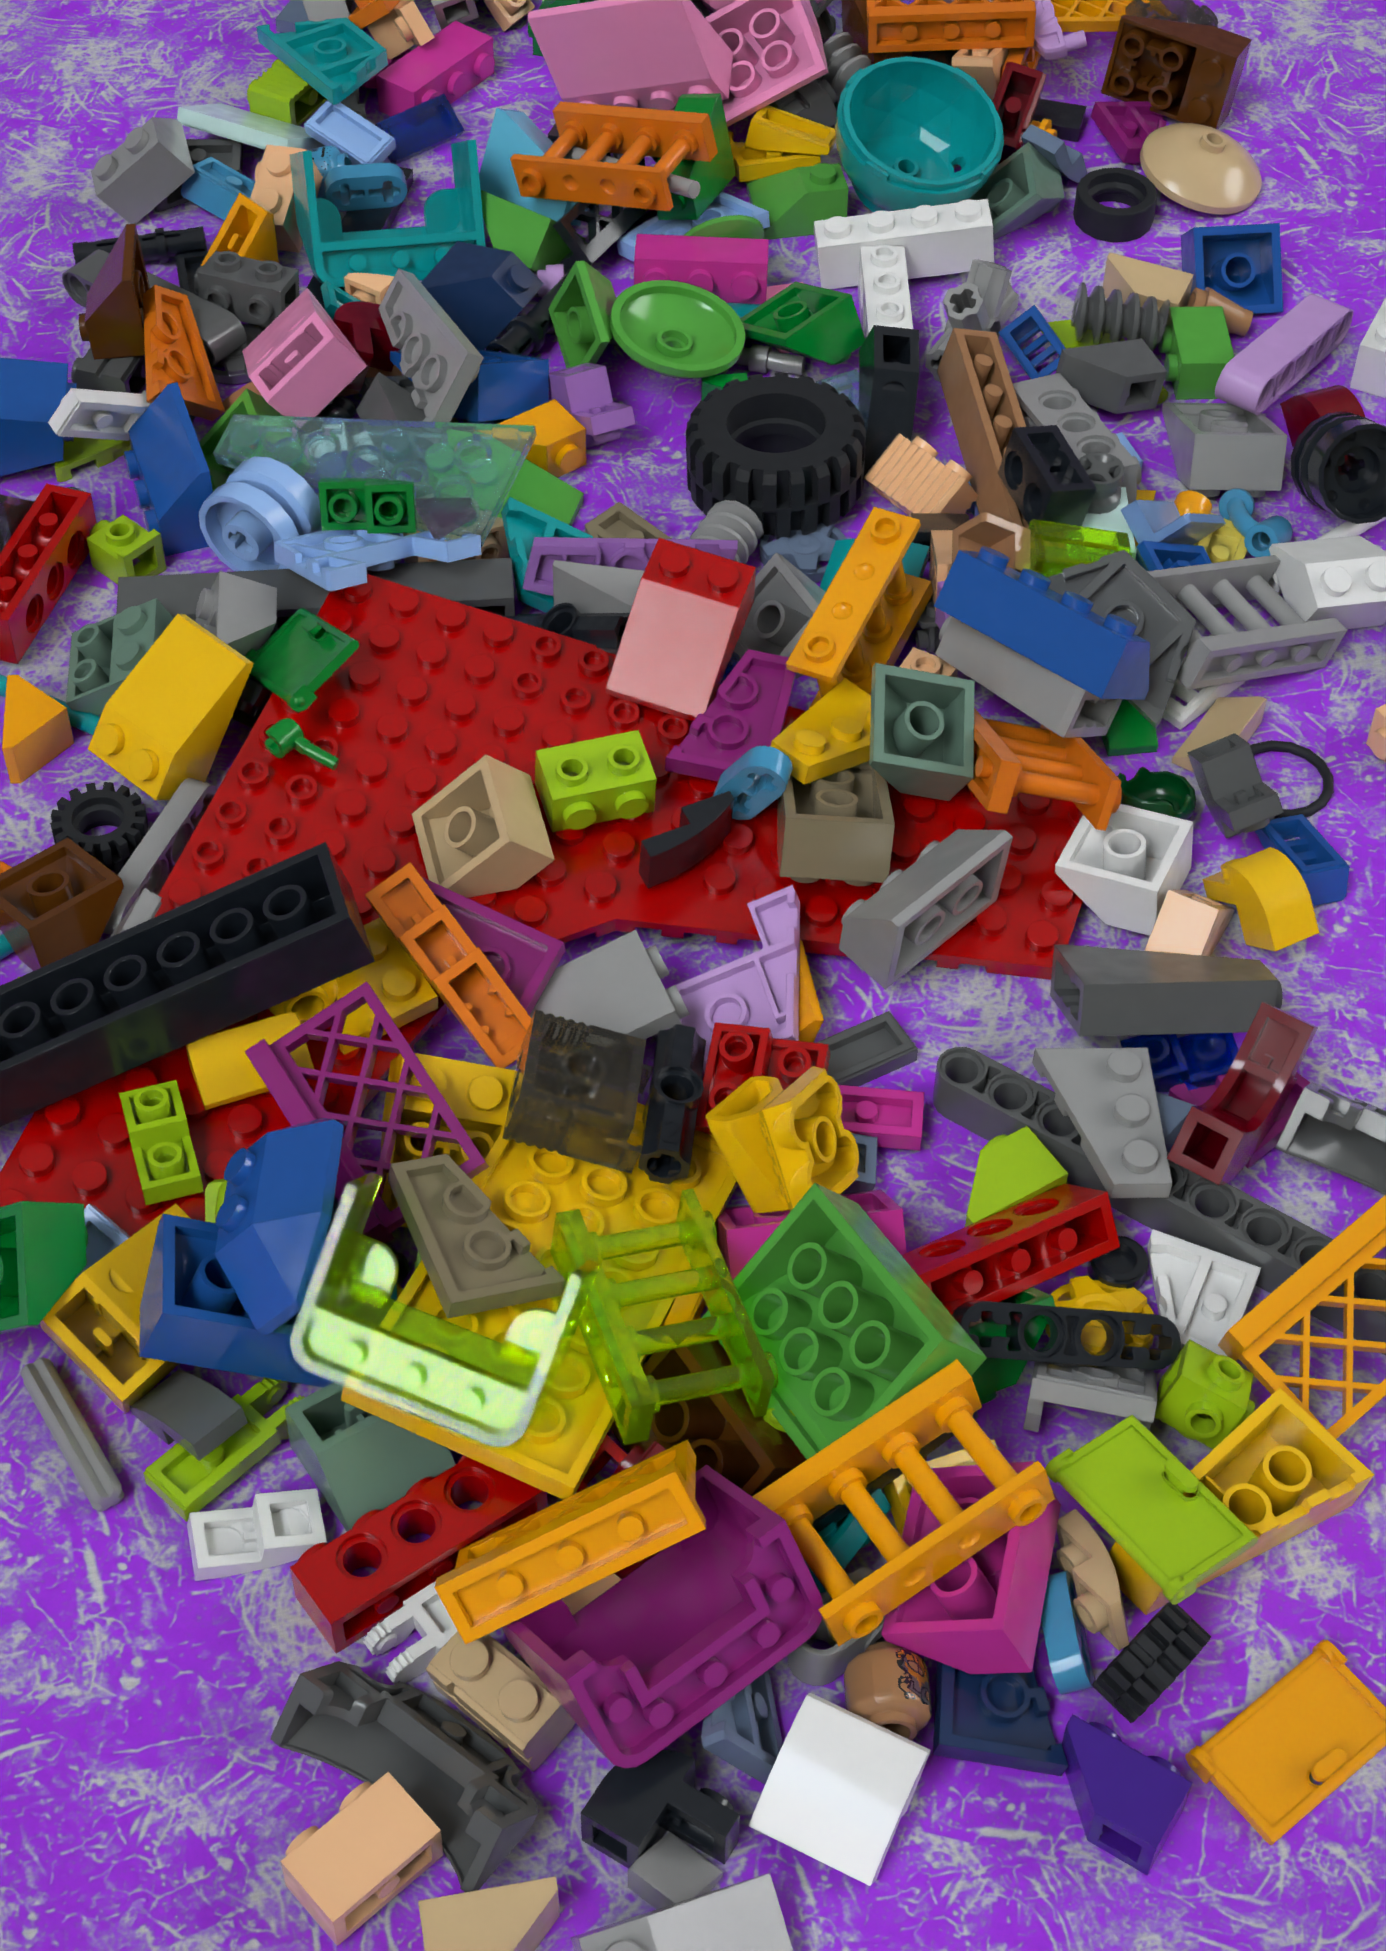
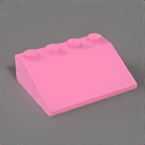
M598 0L528 11V22L560 97L564 102L670 110L676 106L678 98L682 94L721 93L722 100L729 97L733 52L691 0Z
M736 0L705 17L733 52L729 97L722 100L727 127L829 73L820 28L809 0Z

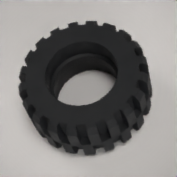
M775 373L773 377H763L762 374L750 375L748 380L740 382L738 379L727 382L722 390L715 388L707 394L703 401L699 402L690 414L691 418L687 422L686 427L687 486L691 492L692 500L701 511H704L706 516L707 512L718 502L724 500L737 501L749 507L758 516L764 531L760 538H763L764 535H771L779 539L780 537H790L791 530H801L802 535L816 532L817 524L823 523L827 527L835 524L840 519V516L844 517L861 497L864 488L866 429L864 428V419L853 402L844 393L838 394L835 387L825 382L820 385L815 383L811 377L800 375L799 378L788 377V373Z

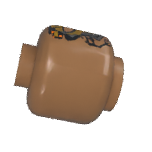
M878 1642L867 1647L865 1652L859 1653L848 1663L844 1672L846 1710L912 1741L917 1733L926 1727L932 1715L929 1674L925 1661L912 1651L889 1642Z

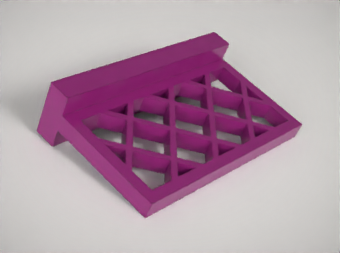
M367 981L271 1045L263 1039L245 1051L291 1126L319 1118L335 1119L347 1126L342 1138L335 1196L360 1236L374 1251L395 1239L391 1232L406 1223L400 1207L398 1206L390 1211L382 1199L397 1134L424 1138L425 1143L421 1158L433 1156L437 1141L460 1144L469 1160L459 1167L470 1179L489 1167ZM368 1003L375 1014L370 1037L342 1034L347 1015ZM330 1026H332L331 1032H329V1031H324V1030H326L327 1028H329ZM383 1029H385L392 1041L381 1040ZM309 1040L328 1042L321 1070L298 1067L290 1053ZM339 1044L366 1048L360 1076L332 1072ZM378 1050L398 1053L404 1058L399 1083L371 1079ZM413 1073L421 1086L410 1085ZM307 1079L318 1081L315 1092ZM329 1083L357 1087L350 1115L327 1112L323 1105ZM368 1089L396 1093L389 1122L361 1117ZM407 1095L431 1099L434 1107L428 1128L400 1124ZM442 1118L451 1132L439 1130ZM358 1128L386 1132L379 1161L356 1158L352 1152ZM365 1170L376 1171L373 1183Z

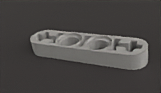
M187 778L180 784L119 872L118 876L122 879L124 888L103 933L112 935L144 888L158 895L217 791L216 786L193 778Z

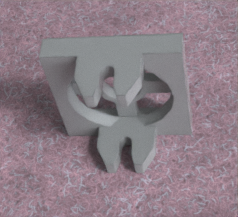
M1035 1361L1023 1429L1039 1431L1044 1402L1126 1418L1134 1415L1150 1431L1151 1423L1154 1422L1157 1405L1156 1373L1150 1369Z

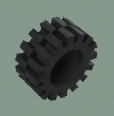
M94 782L86 784L87 792L81 794L78 788L69 791L71 801L61 797L57 802L58 810L53 809L51 813L52 823L50 825L55 844L68 837L107 868L114 870L115 874L118 875L149 831L146 810L141 802V797L136 792L131 795L130 789L124 785H121L115 791L112 782H104L102 790H96ZM110 825L118 827L105 835H85L87 831L98 826Z
M1168 1602L1136 1634L1129 1645L1124 1647L1119 1655L1113 1659L1093 1682L1092 1686L1130 1723H1133L1175 1681L1176 1677L1186 1669L1209 1642L1211 1636L1178 1604L1173 1605Z

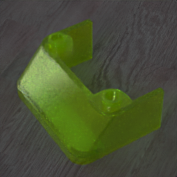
M371 1172L346 1183L291 1333L290 1347L294 1359L304 1370L485 1445L506 1447L514 1444L529 1430L569 1350L601 1264L589 1259L571 1273L557 1313L545 1308H532L517 1316L511 1323L502 1344L391 1299L398 1278L397 1259L387 1245L362 1234L383 1176Z

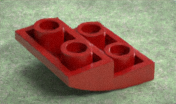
M715 1022L703 1078L704 1090L697 1110L695 1130L712 1135L706 1114L751 1077L768 1076L778 1078L783 1090H785L812 1066L826 1069L827 1072L831 1055L829 1045L773 1038L770 1028Z

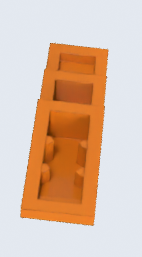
M411 862L365 894L369 904L495 1067L506 1068L545 1039V1036L479 947L476 948L445 904L442 905Z

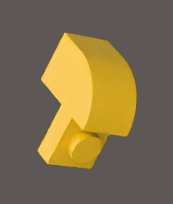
M1269 847L1247 857L1227 861L1220 866L1221 872L1202 879L1207 898L1236 905L1246 945L1276 952L1320 933L1311 896L1300 872L1286 855L1275 848Z

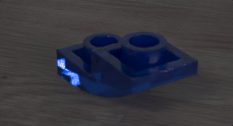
M1201 1033L1177 1038L1176 1034L1140 1035L1120 1041L1121 1048H1148L1155 1091L1169 1092L1175 1085L1183 1083L1186 1084L1188 1090L1215 1085L1217 1076L1227 1074L1239 1051L1233 1033Z

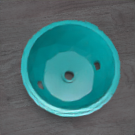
M906 56L886 59L872 64L865 69L860 68L847 81L845 88L841 92L835 120L837 153L848 178L852 182L856 195L872 212H889L912 209L921 205L935 206L967 200L984 186L1001 159L1004 145L1003 125L994 103L983 88L977 84V80L957 67L954 68L926 58ZM960 165L961 170L954 172L953 166Z

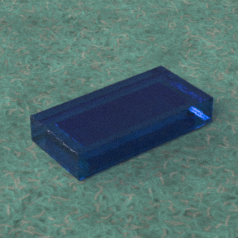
M445 94L375 124V126L395 138L397 148L388 156L389 161L395 165L455 139L465 131Z

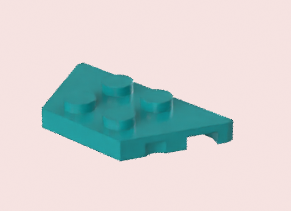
M348 18L326 19L317 22H295L296 32L273 33L270 30L269 24L256 27L259 43L333 105L340 103L388 65L386 49Z

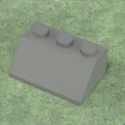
M957 829L941 843L937 840L931 842L921 852L917 861L905 871L900 869L894 871L886 878L877 893L866 901L864 899L857 900L847 909L841 920L843 928L839 950L886 990L997 900L1013 836L1006 830Z

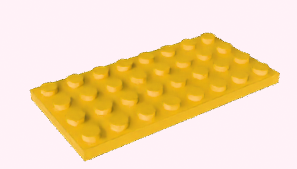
M544 1063L484 1160L489 1167L473 1177L472 1181L492 1201L490 1210L510 1231L517 1228L531 1243L530 1253L545 1269L553 1266L566 1280L562 1296L447 1319L424 1263L421 1260L344 1383L341 1401L562 1500L574 1495L649 1355L701 1245L706 1246L716 1227L717 1218L725 1210L738 1185L714 1137L695 1130L691 1165L687 1178L676 1179L670 1184L650 1181L645 1171L638 1168L644 1129L642 1116L645 1105Z

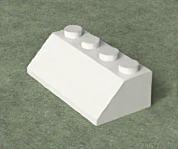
M967 199L958 203L935 206L921 205L912 209L889 212L876 211L871 214L850 217L835 216L826 220L814 221L813 232L821 288L837 289L858 286L860 246L883 244L904 246L908 279L969 272L974 259L994 263L993 223L988 199Z

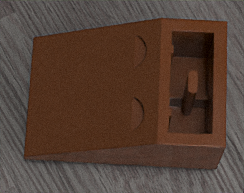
M1122 15L1101 93L1124 102L1149 101L1153 106L1149 109L1152 112L1183 123H1194L1219 129L1230 113L1252 39L1210 25Z

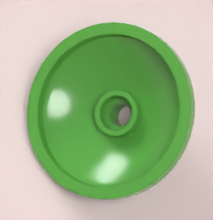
M670 280L638 283L624 290L616 298L610 314V329L615 341L622 350L644 368L672 378L700 379L726 371L738 361L745 343L743 323L732 307L715 294L688 283Z

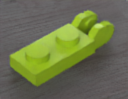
M264 1378L242 1396L237 1394L232 1398L242 1406L248 1421L246 1425L200 1461L179 1443L175 1444L145 1469L143 1474L146 1484L187 1522L189 1513L199 1512L281 1443L280 1440L289 1439L285 1408L305 1397L301 1395L294 1397L286 1405L284 1404L270 1417L265 1419L263 1416L272 1409L273 1405H277L282 1400L289 1383L287 1381Z

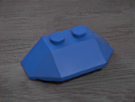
M319 1118L267 1132L248 1149H239L231 1157L224 1171V1179L227 1181L224 1202L216 1217V1225L219 1227L214 1255L256 1331L265 1336L271 1334L306 1307L311 1290L307 1287V1281L319 1262L332 1217L344 1125L335 1119Z

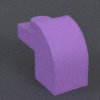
M584 363L549 373L552 400L556 399L586 428V448L620 439V428L636 424L632 406L613 402L605 365Z

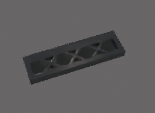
M645 157L639 165L645 166ZM652 157V158H653V160L656 162L658 157ZM577 202L553 225L571 250L558 263L564 264V274L573 267L576 261H585L589 265L594 263L649 209L612 206V213L606 217L599 215V204ZM574 219L588 223V236L583 240L570 224Z

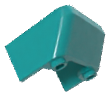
M466 140L451 144L455 188L440 189L429 195L424 204L425 226L342 232L341 216L337 207L327 199L316 198L312 151L290 154L297 227L315 278L322 284L327 280L337 287H345L344 277L348 273L395 276L399 268L414 274L420 281L429 274L457 241L486 247L476 140Z

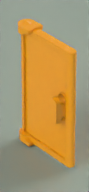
M1326 1639L1316 1644L1309 1656L1201 1746L1196 1745L1185 1755L1187 1763L1205 1784L1211 1781L1269 1845H1273L1386 1746V1707L1345 1665L1348 1659ZM1311 1774L1314 1780L1322 1782V1784L1316 1785L1312 1783L1309 1775Z

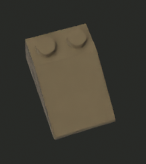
M869 761L805 785L790 775L786 790L777 798V854L780 877H790L792 880L801 883H813L819 879L843 880L847 884L854 886H868L873 882L883 883L889 876L895 822L887 781L869 765Z

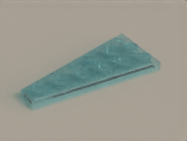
M234 414L213 453L216 463L234 469L243 461L254 456L275 459L288 465L302 476L318 497V482L321 478H369L414 482L417 531H442L447 541L461 538L465 533L477 534L481 536L482 548L536 438L535 426Z

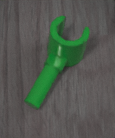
M281 719L266 731L269 738L265 740V746L277 758H283L295 749L302 755L305 754L332 770H335L340 761L336 756L304 738L302 729L293 719Z

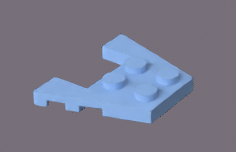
M367 529L324 530L274 542V554L277 563L328 591H336L367 583V570L382 571L395 567L394 560L418 556L449 563L482 555L480 535L465 533L461 538L445 541L444 532L429 530L403 536V533L367 534Z

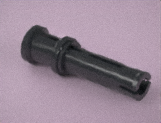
M571 269L565 273L559 282L543 296L527 315L514 317L508 325V331L500 339L492 340L486 347V350L523 356L538 352L544 345L545 334L553 327L548 308Z

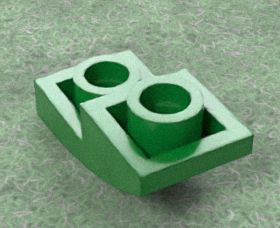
M321 478L319 480L322 531L367 529V534L417 532L414 482L369 478Z

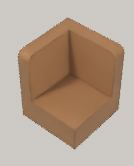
M983 512L953 529L952 564L959 550L979 552L981 547L985 546L1008 556L1010 560L1007 566L1020 573L1023 568L1030 569V529L987 512Z

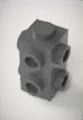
M215 251L207 262L197 269L194 278L195 292L199 293V297L230 311L240 321L259 325L261 328L266 329L300 295L299 269L281 266V264L275 261H259L241 257L231 251Z

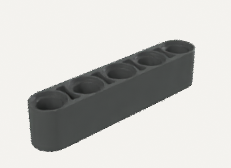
M98 249L63 273L62 282L65 290L79 305L86 308L87 293L110 253ZM147 272L150 288L158 285L188 296L211 368L245 344L247 340L245 329L233 313Z

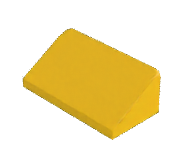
M295 1011L211 1034L186 1045L189 1065L205 1110L269 1091L245 1051L263 1039L271 1045L301 1025ZM306 1043L290 1053L298 1067L314 1069Z

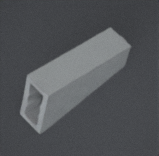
M952 616L945 620L940 629L939 640L941 642L935 653L936 656L1063 738L1106 735L1122 699H1101Z

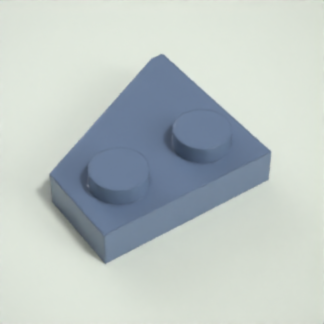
M769 1670L703 1719L701 1736L704 1749L763 1784H766L783 1745Z

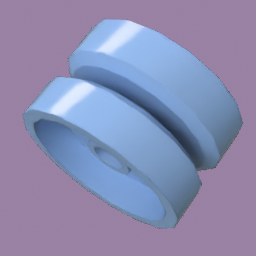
M254 456L243 461L229 475L226 483L217 487L203 502L199 511L200 529L207 544L217 557L233 571L288 569L275 561L274 542L322 531L320 501L317 494L307 481L292 468L270 457Z

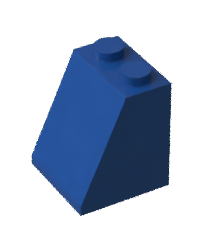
M0 358V477L62 461L64 441L74 442V437L56 435L48 423L59 407L62 398L71 388H77V383H68V363Z

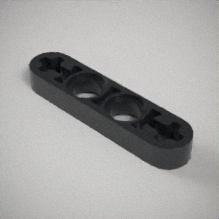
M992 1301L965 1302L957 1307L952 1314L954 1319L987 1358L1157 1370L1164 1369L1172 1364L1178 1356L1181 1346L1180 1333L1175 1324L1167 1317L1156 1314ZM1039 1315L1047 1321L1050 1327V1338L1044 1348L1035 1351L1027 1345L1024 1338V1329L1031 1318ZM981 1318L985 1323L1006 1324V1337L985 1335L981 1336L979 1340L978 1336L969 1334L970 1322L980 1321ZM1091 1320H1097L1103 1325L1107 1338L1103 1349L1095 1355L1085 1351L1081 1344L1082 1329ZM1125 1334H1151L1159 1336V1346L1152 1349L1124 1346Z

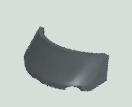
M1315 1083L1305 1086L1275 1148L1286 1154L1334 1171L1386 1195V1111L1359 1099L1347 1098Z
M337 1661L300 1673L271 1735L270 1740L279 1747L325 1762L363 1782L369 1781L371 1784H374L384 1774L389 1772L440 1828L443 1852L455 1870L461 1886L460 1889L464 1892L479 1890L532 1827L538 1815L536 1800L528 1797L516 1788L522 1772L506 1752L485 1732L476 1728L454 1709L419 1689L401 1681H398L395 1685L377 1682L356 1665Z

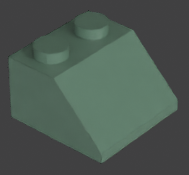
M875 663L872 666L869 765L900 793L946 801L951 800L973 779L975 681Z

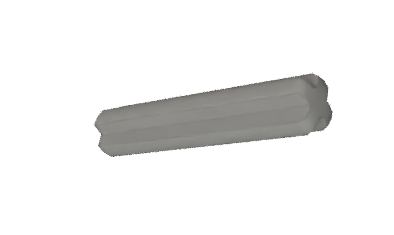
M43 1357L37 1359L34 1363L26 1364L21 1370L23 1383L93 1509L101 1512L113 1505L119 1504L124 1498L122 1485L52 1361Z

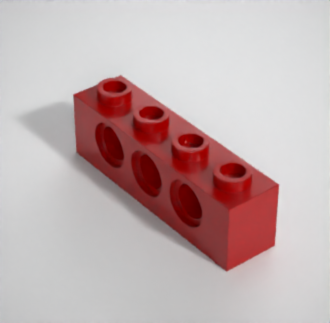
M46 483L0 552V661L19 664L89 554L87 537L90 536L92 528L97 523L91 493Z
M1062 1184L903 1254L902 1257L952 1315L957 1307L965 1302H1000L1117 1249L1120 1247L1108 1192Z
M463 1455L456 1465L440 1475L425 1477L416 1482L404 1497L385 1509H375L367 1512L355 1522L352 1529L329 1543L316 1544L305 1551L298 1562L290 1566L295 1596L337 1654L367 1635V1632L372 1627H375L378 1622L381 1623L386 1617L402 1608L403 1601L435 1582L437 1577L455 1569L460 1549L547 1508V1492ZM467 1501L483 1503L480 1507L470 1510L458 1507ZM418 1533L431 1536L420 1543L406 1541L409 1536ZM361 1567L377 1569L373 1574L365 1577L351 1575Z

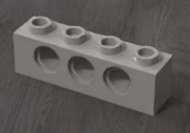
M1061 373L1013 383L1026 427L1057 425L1078 460L1086 454L1095 452L1108 453L1117 457L1124 465V477L1120 487H1126L1128 504L1136 500L1137 484H1140L1142 479L1139 461L1135 456H1131L1120 443L1118 436L1115 433H1111L1100 420L1098 413L1086 404L1081 398L1079 391L1073 388Z

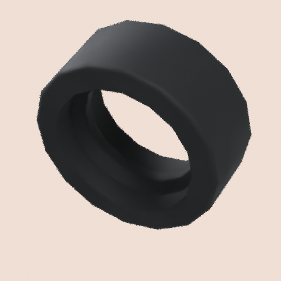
M1102 168L1089 172L1080 179L1076 189L1073 211L1075 224L1085 234L1107 242H1128L1141 238L1150 231L1154 221L1157 202L1155 185L1147 177L1133 170L1123 168ZM1115 201L1131 207L1112 208L1104 206L1100 202Z

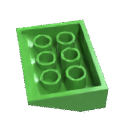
M817 1183L812 1185L702 1317V1320L766 1406L775 1409L771 1413L806 1460L956 1359L960 1361L972 1376L987 1358L861 1206Z

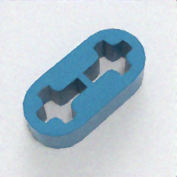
M393 163L344 165L333 168L325 176L326 198L338 210L342 211L391 208L402 203L407 196L404 171ZM392 181L391 189H383V182ZM349 184L348 192H340V185Z
M756 746L747 751L721 774L713 796L730 791L734 797L732 819L749 820L784 793L793 770L792 762L786 754L774 747Z
M1068 1570L1048 1576L1041 1617L1050 1668L1056 1687L1061 1695L1093 1688L1092 1684L1094 1682L1085 1628L1073 1606V1600L1077 1598L1076 1588Z

